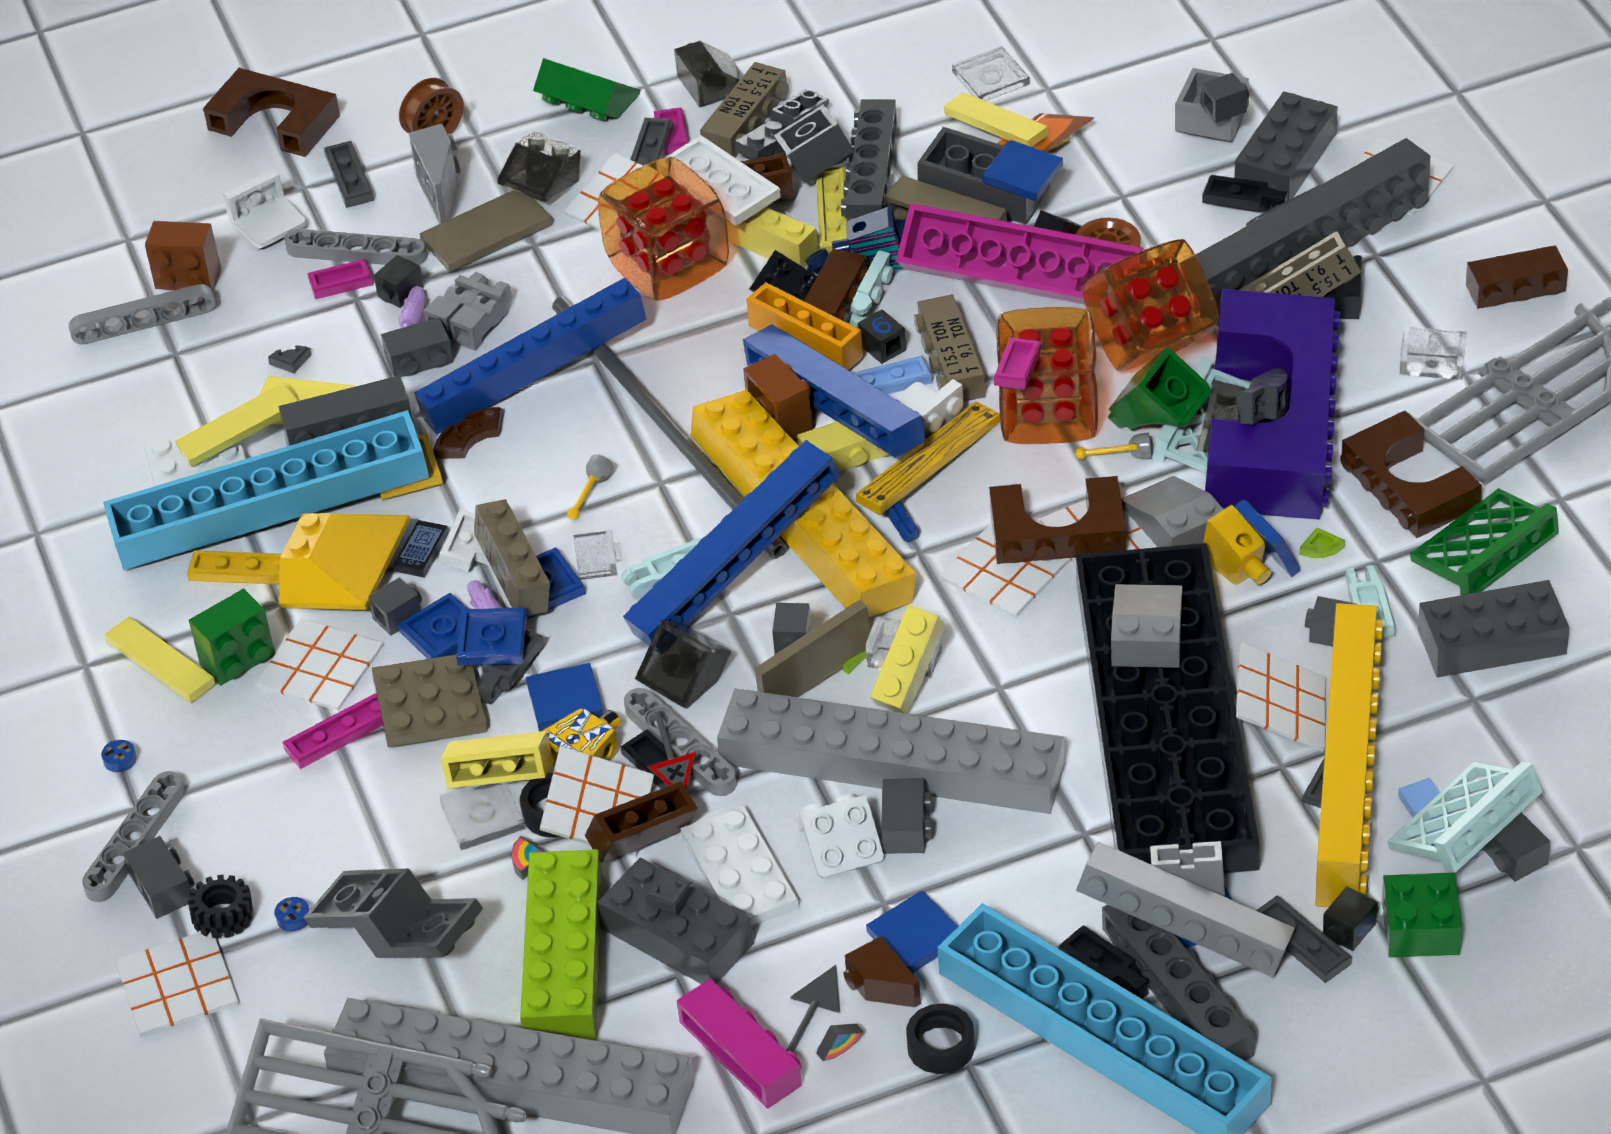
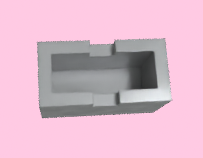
M1221 841L1193 843V849L1179 850L1178 844L1150 846L1151 865L1225 896Z

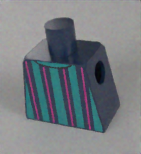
M892 206L849 220L846 223L847 238L832 241V248L867 255L868 268L877 252L883 251L890 253L889 266L893 267V269H903L896 262L901 236Z

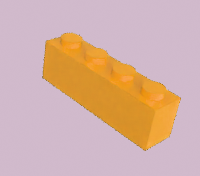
M766 282L746 299L750 327L760 331L773 324L847 370L863 358L860 329Z

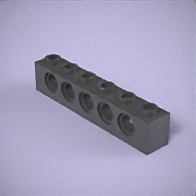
M861 99L859 111H854V128L851 131V146L854 152L849 155V163L846 165L847 181H844V199H841V216L846 217L847 222L885 208V195L888 193L897 127L896 99Z
M1105 905L1102 907V930L1119 950L1135 960V966L1140 970V976L1148 981V988L1172 1018L1244 1061L1254 1056V1040L1257 1036L1250 1021L1242 1019L1237 1013L1232 999L1220 992L1212 974L1209 971H1203L1197 963L1193 951L1189 947L1185 948L1178 940L1177 935L1112 906Z

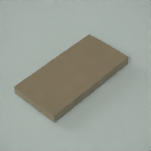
M519 187L419 234L420 240L424 242L428 250L449 272H452L551 226L552 221L547 212L522 187Z
M861 600L856 601L755 667L758 692L799 697L842 669L846 661L861 652L872 649L867 606Z

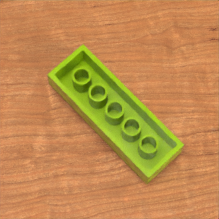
M598 849L529 852L520 1011L522 1028L596 1041L601 928L597 901L602 897V870Z

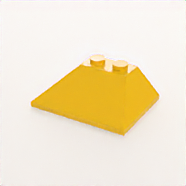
M302 513L280 556V607L367 610L369 607L368 596L376 592L411 520L409 515Z

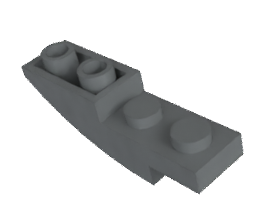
M803 90L771 109V119L768 122L735 141V152L751 159L784 154L774 135L824 104L827 107L829 99L819 95L816 91Z
M1274 368L1253 378L1249 388L1240 392L1237 400L1240 424L1253 425L1264 418L1278 419L1287 411L1288 377L1285 370Z

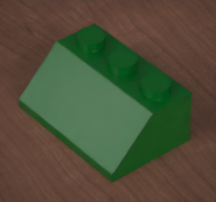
M545 58L542 60L533 91L543 94L541 100L558 105L559 100L567 102L565 108L582 113L583 108L591 110L590 116L606 121L607 116L618 119L638 98L641 92L640 89Z

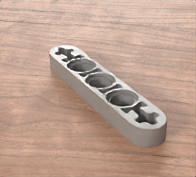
M295 229L285 236L287 253L296 258L344 262L365 259L366 263L386 265L396 255L418 265L423 264L427 258L425 244L417 238ZM327 243L334 244L333 246L328 248L320 247ZM353 246H362V248L357 250H349ZM382 248L391 249L387 252H377L379 249Z
M197 284L79 314L70 320L68 328L71 338L75 343L89 344L208 313L215 306V298L209 286ZM203 297V300L198 301V298ZM169 303L179 304L175 310H164V307ZM141 310H147L150 312L149 315H147L144 318L134 317L135 314ZM110 318L120 319L119 323L114 326L105 324ZM99 323L100 328H96L95 324ZM86 327V330L80 331V328Z
M635 688L626 693L624 697L625 713L642 731L648 730L663 743L659 728L651 725L656 720L654 712L659 710L662 718L668 721L665 728L672 751L677 757L696 751L695 758L698 756L709 758L704 764H693L691 776L707 791L716 796H726L735 790L737 783L733 766L652 692L644 688ZM680 737L688 739L686 744L680 746L671 743L674 739Z
M173 771L162 772L152 780L82 879L84 891L88 899L94 902H102L110 899L129 874L125 860L115 865L109 864L108 861L112 857L123 856V852L154 839L185 794L183 781L178 773ZM155 807L160 809L155 815H143V812L149 808ZM138 831L143 833L136 840L126 839V836L131 832Z

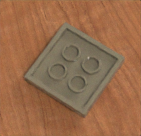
M456 655L372 667V677L387 747L487 732L486 720L473 666L457 665Z

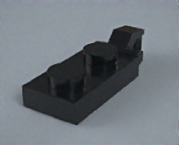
M1217 175L1209 177L1202 194V203L1262 212L1288 201L1287 191L1270 188L1267 182Z
M1082 925L1058 946L1059 950L1137 997L1143 999L1148 995V981L1140 976V970L1135 966V960L1086 926Z

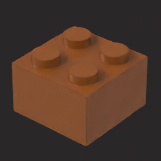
M153 221L144 245L155 289L177 290L197 284H204L209 286L213 292L221 265L211 223Z
M774 353L743 368L745 390L759 402L795 442L798 441V434L812 430L811 420L814 416L810 408L809 397L812 395L811 389L805 380H800L789 363H784Z

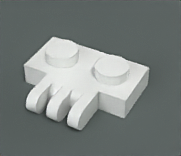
M459 509L440 552L438 562L468 572L473 561L490 566L474 535V513Z

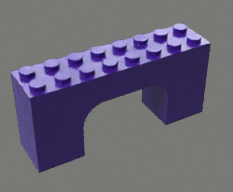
M1222 289L1215 369L1238 379L1252 380L1274 368H1282L1286 371L1288 377V410L1281 418L1253 425L1240 424V421L1211 419L1205 491L1210 493L1223 509L1230 505L1236 506L1240 501L1246 500L1260 515L1320 520L1321 507H1328L1329 488H1324V484H1331L1332 465H1326V462H1332L1333 442H1327V439H1333L1335 420H1329V418L1334 417L1336 398H1331L1330 396L1335 395L1337 376H1332L1331 374L1336 373L1338 354L1332 353L1337 352L1339 333L1333 332V330H1339L1340 312L1334 311L1335 298Z

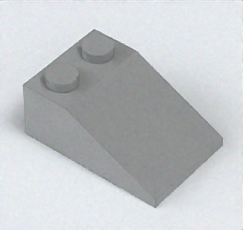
M438 124L409 133L416 178L438 223L441 224L451 217L458 188L456 174L460 173V167L456 156H453L452 152L457 150L452 133L447 134L443 125Z
M1171 476L1121 498L1122 508L1157 547L1203 543L1207 520L1224 510L1210 493L1176 476Z
M1115 584L1111 632L1112 666L1180 667L1182 586Z

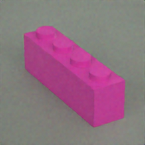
M709 978L676 1000L679 1022L767 1109L802 1086L800 1076L802 1066L797 1056L791 1051L786 1052L779 1045L777 1038L770 1030H764L757 1024L751 1011L747 1008L742 1009L735 1002L727 988H720Z

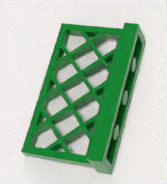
M1498 488L1411 552V561L1460 586V595L1482 592L1559 534L1557 508L1548 503L1538 508ZM1499 501L1510 506L1491 509ZM1529 515L1525 520L1515 521L1516 516ZM1511 517L1510 522L1492 523L1494 518ZM1488 519V524L1469 525L1474 520ZM1507 532L1502 537L1493 538V533ZM1489 533V538L1470 540L1469 535ZM1466 535V540L1446 542L1451 537ZM1486 548L1478 554H1471L1470 549ZM1467 550V555L1447 556L1448 551ZM1443 552L1444 557L1433 558L1426 556L1429 553ZM1463 565L1458 569V572L1448 568V566Z

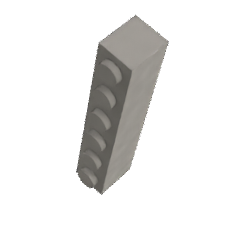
M1097 842L1076 891L1270 977H1274L1295 927L1101 842Z

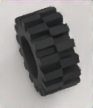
M217 875L218 880L214 881L210 876L206 878V884L199 881L196 884V889L192 888L190 896H188L192 924H194V929L197 932L201 930V934L206 937L211 932L212 938H218L219 933H224V938L230 937V931H234L237 935L241 932V926L247 928L249 920L252 921L253 919L250 888L244 884L242 879L236 881L235 876L229 875L227 880H224V875ZM219 904H230L229 906L221 909L212 908Z

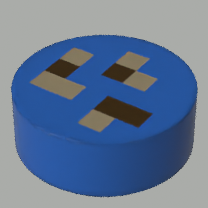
M127 740L111 741L102 749L101 757L103 764L109 771L123 772L130 769L136 762L134 746Z
M299 897L283 899L276 905L274 910L277 925L285 931H297L304 928L307 922L303 917L308 913L309 906L304 899Z

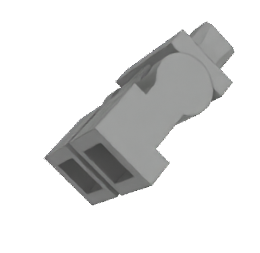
M475 272L469 278L459 275L455 279V284L448 287L443 297L437 296L423 310L425 321L439 317L449 340L453 338V343L476 351L482 345L481 338L491 326H496L508 314L506 303L512 297L511 287L502 281L497 282L494 287H491L485 275Z

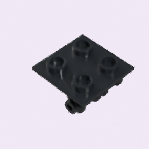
M775 250L749 290L755 292L766 282L804 301L817 276Z

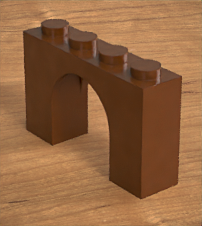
M238 68L203 107L207 129L230 137L238 131L250 116L259 111L271 108L291 111L276 128L281 151L306 157L340 117L335 93L243 68Z
M1404 410L1343 439L1340 461L1343 468L1347 472H1351L1360 481L1362 487L1366 491H1370L1379 500L1381 506L1385 510H1389L1398 519L1404 529H1408L1416 538H1419L1456 520L1481 501L1482 484L1463 466L1427 482H1409L1394 476L1389 471L1392 466L1423 452L1424 428Z
M1118 476L1085 478L1087 512L1077 522L1061 527L1039 524L1027 515L1024 508L1021 484L989 486L990 513L997 564L1076 558L1075 554L1126 550V527Z

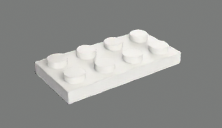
M701 135L656 163L659 174L671 180L675 185L686 186L691 196L703 201L707 207L735 226L781 197L778 186Z
M744 805L680 828L681 837L714 897L750 916L752 926L799 908L797 897Z

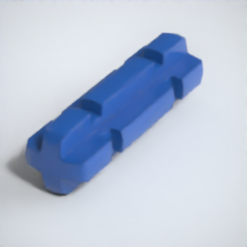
M900 501L885 511L905 542L918 538V527L911 521V516Z

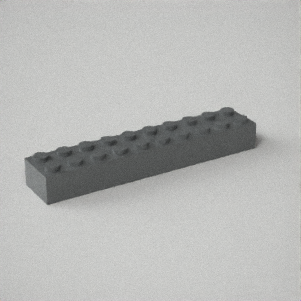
M1405 138L1177 264V266L1183 265L1185 267L1189 281L1184 283L1183 287L1180 286V289L1176 290L1173 296L1183 295L1186 297V293H1195L1201 303V310L1185 323H1193L1191 326L1196 332L1213 324L1219 319L1222 289L1240 290L1338 231L1348 247L1392 221L1399 219L1411 209L1420 207L1428 202L1431 155L1408 138Z

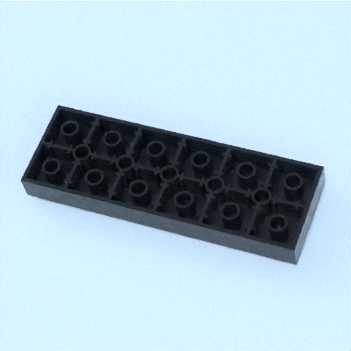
M1207 543L1075 554L1076 584L1114 848L1151 864L1150 846L1178 844L1179 850L1193 849V843L1221 841L1223 873L1259 870V837L1238 718L1236 717V707ZM1115 584L1182 586L1179 668L1112 666L1111 632Z

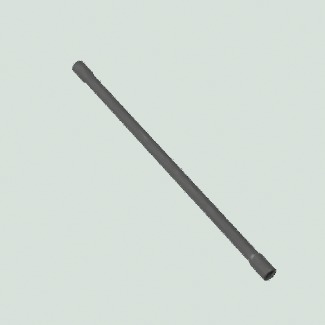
M561 296L553 302L552 309L556 314H559L573 306V304L565 296ZM605 343L592 349L591 351L725 503L732 510L737 507L744 499ZM778 537L765 550L773 559H777L786 553L787 545Z

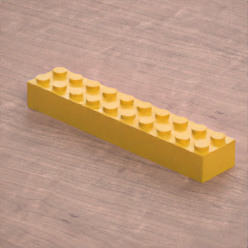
M747 390L693 406L690 436L745 497L765 480L768 474L775 470L794 449L799 447ZM834 484L780 535L845 609L856 601L861 600L867 606L868 618L912 603L916 572Z
M1336 603L1317 854L1315 906L1329 907L1346 886L1366 895L1367 874H1360V872L1367 873L1369 847H1362V845L1369 846L1370 821L1364 819H1370L1372 794H1365V792H1372L1374 768H1367V766H1374L1375 743L1369 742V740H1375L1377 717H1370V715H1377L1379 692H1372V689L1379 690L1380 667H1374V664L1380 665L1382 643L1375 642V640H1382L1383 620L1376 619L1377 606Z

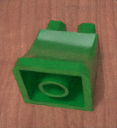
M1167 346L1132 377L1108 410L1111 412L1108 415V419L1120 429L1126 425L1132 430L1146 424H1167L1185 427L1208 398L1211 390L1208 383Z

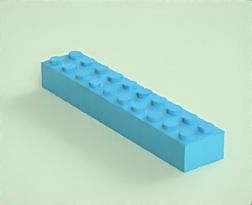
M406 410L107 500L103 504L123 570L292 520L301 517L302 513L318 512L430 477L423 450L410 414Z
M983 903L937 947L940 975L1198 1134H1244L1271 1105L1272 1077Z

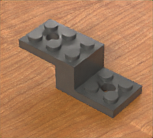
M409 868L343 871L303 918L310 928L354 927L376 958H441L453 951L457 940L474 925L475 918L484 908L476 898L431 899Z

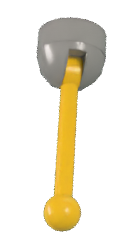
M1149 432L1134 435L1128 445L1087 450L1079 447L1075 450V457L1083 460L1086 456L1129 451L1132 456L1138 459L1152 458Z
M594 454L590 457L586 465V474L589 480L574 507L568 509L567 517L569 519L576 520L579 517V509L594 482L605 481L612 472L613 464L605 456Z

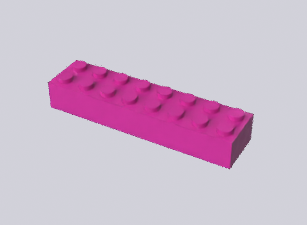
M910 203L896 262L907 270L1100 307V300L1108 296V293L1112 292L1113 288H1115L1119 293L1127 294L1131 298L1133 307L1130 313L1136 314L1139 300L1134 299L1129 294L1128 284L1133 278H1136L1137 273L1127 277L1130 278L1127 281L1108 288L1110 286L1108 280L1116 277V273L1125 268L1133 266L1136 270L1144 266V262L1149 260L1150 255L1142 247Z

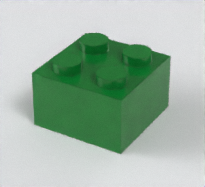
M244 588L189 619L199 664L207 673L214 677V680L220 686L275 655L265 609Z
M1455 872L1383 875L1382 909L1388 958L1460 955L1462 923Z

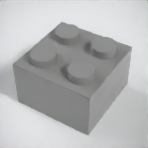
M1192 68L1175 103V131L1232 141L1245 113L1215 123L1201 107V84L1227 74ZM1236 76L1241 82L1246 84L1249 90V78ZM1249 98L1247 99V108L1249 106Z

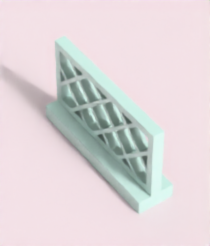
M1202 356L1195 372L1208 383L1211 390L1210 395L1203 404L1213 402L1217 410L1205 413L1203 408L1200 407L1197 415H1194L1185 427L1164 424L1156 438L1152 459L1164 463L1166 457L1206 473L1208 449L1202 450L1198 441L1210 439L1211 419L1222 418L1223 420H1231L1230 416L1239 414L1237 406L1225 409L1221 400L1234 398L1237 403L1240 392L1249 388L1251 383L1213 369L1214 360ZM1214 381L1226 385L1229 390L1216 393L1212 384ZM1202 422L1206 431L1193 433L1189 425ZM1191 443L1195 452L1185 453L1178 450L1177 447Z
M1473 762L1387 841L1390 850L1440 860L1445 871L1456 873L1543 792L1532 763L1521 762L1514 769ZM1478 775L1486 776V777H1482V778L1473 780V779H1475ZM1489 787V789L1471 794V792ZM1465 795V796H1463V797H1460V798L1451 800V799H1453V798H1455V797ZM1467 807V809L1449 814V812ZM1439 815H1443L1442 817H1438V818H1435V819L1430 820V819L1433 818V817H1436V816H1439ZM1445 827V829H1442V830H1439V831H1436V832L1427 834V832L1434 831V830H1437V829H1440V828ZM1421 835L1420 837L1408 840L1411 837Z

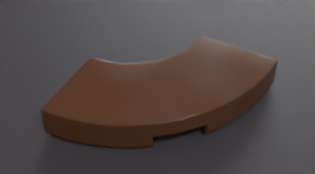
M491 407L464 415L462 421L453 426H447L435 442L433 448L435 458H465L468 450L477 442L486 438L498 437L502 421L501 407Z

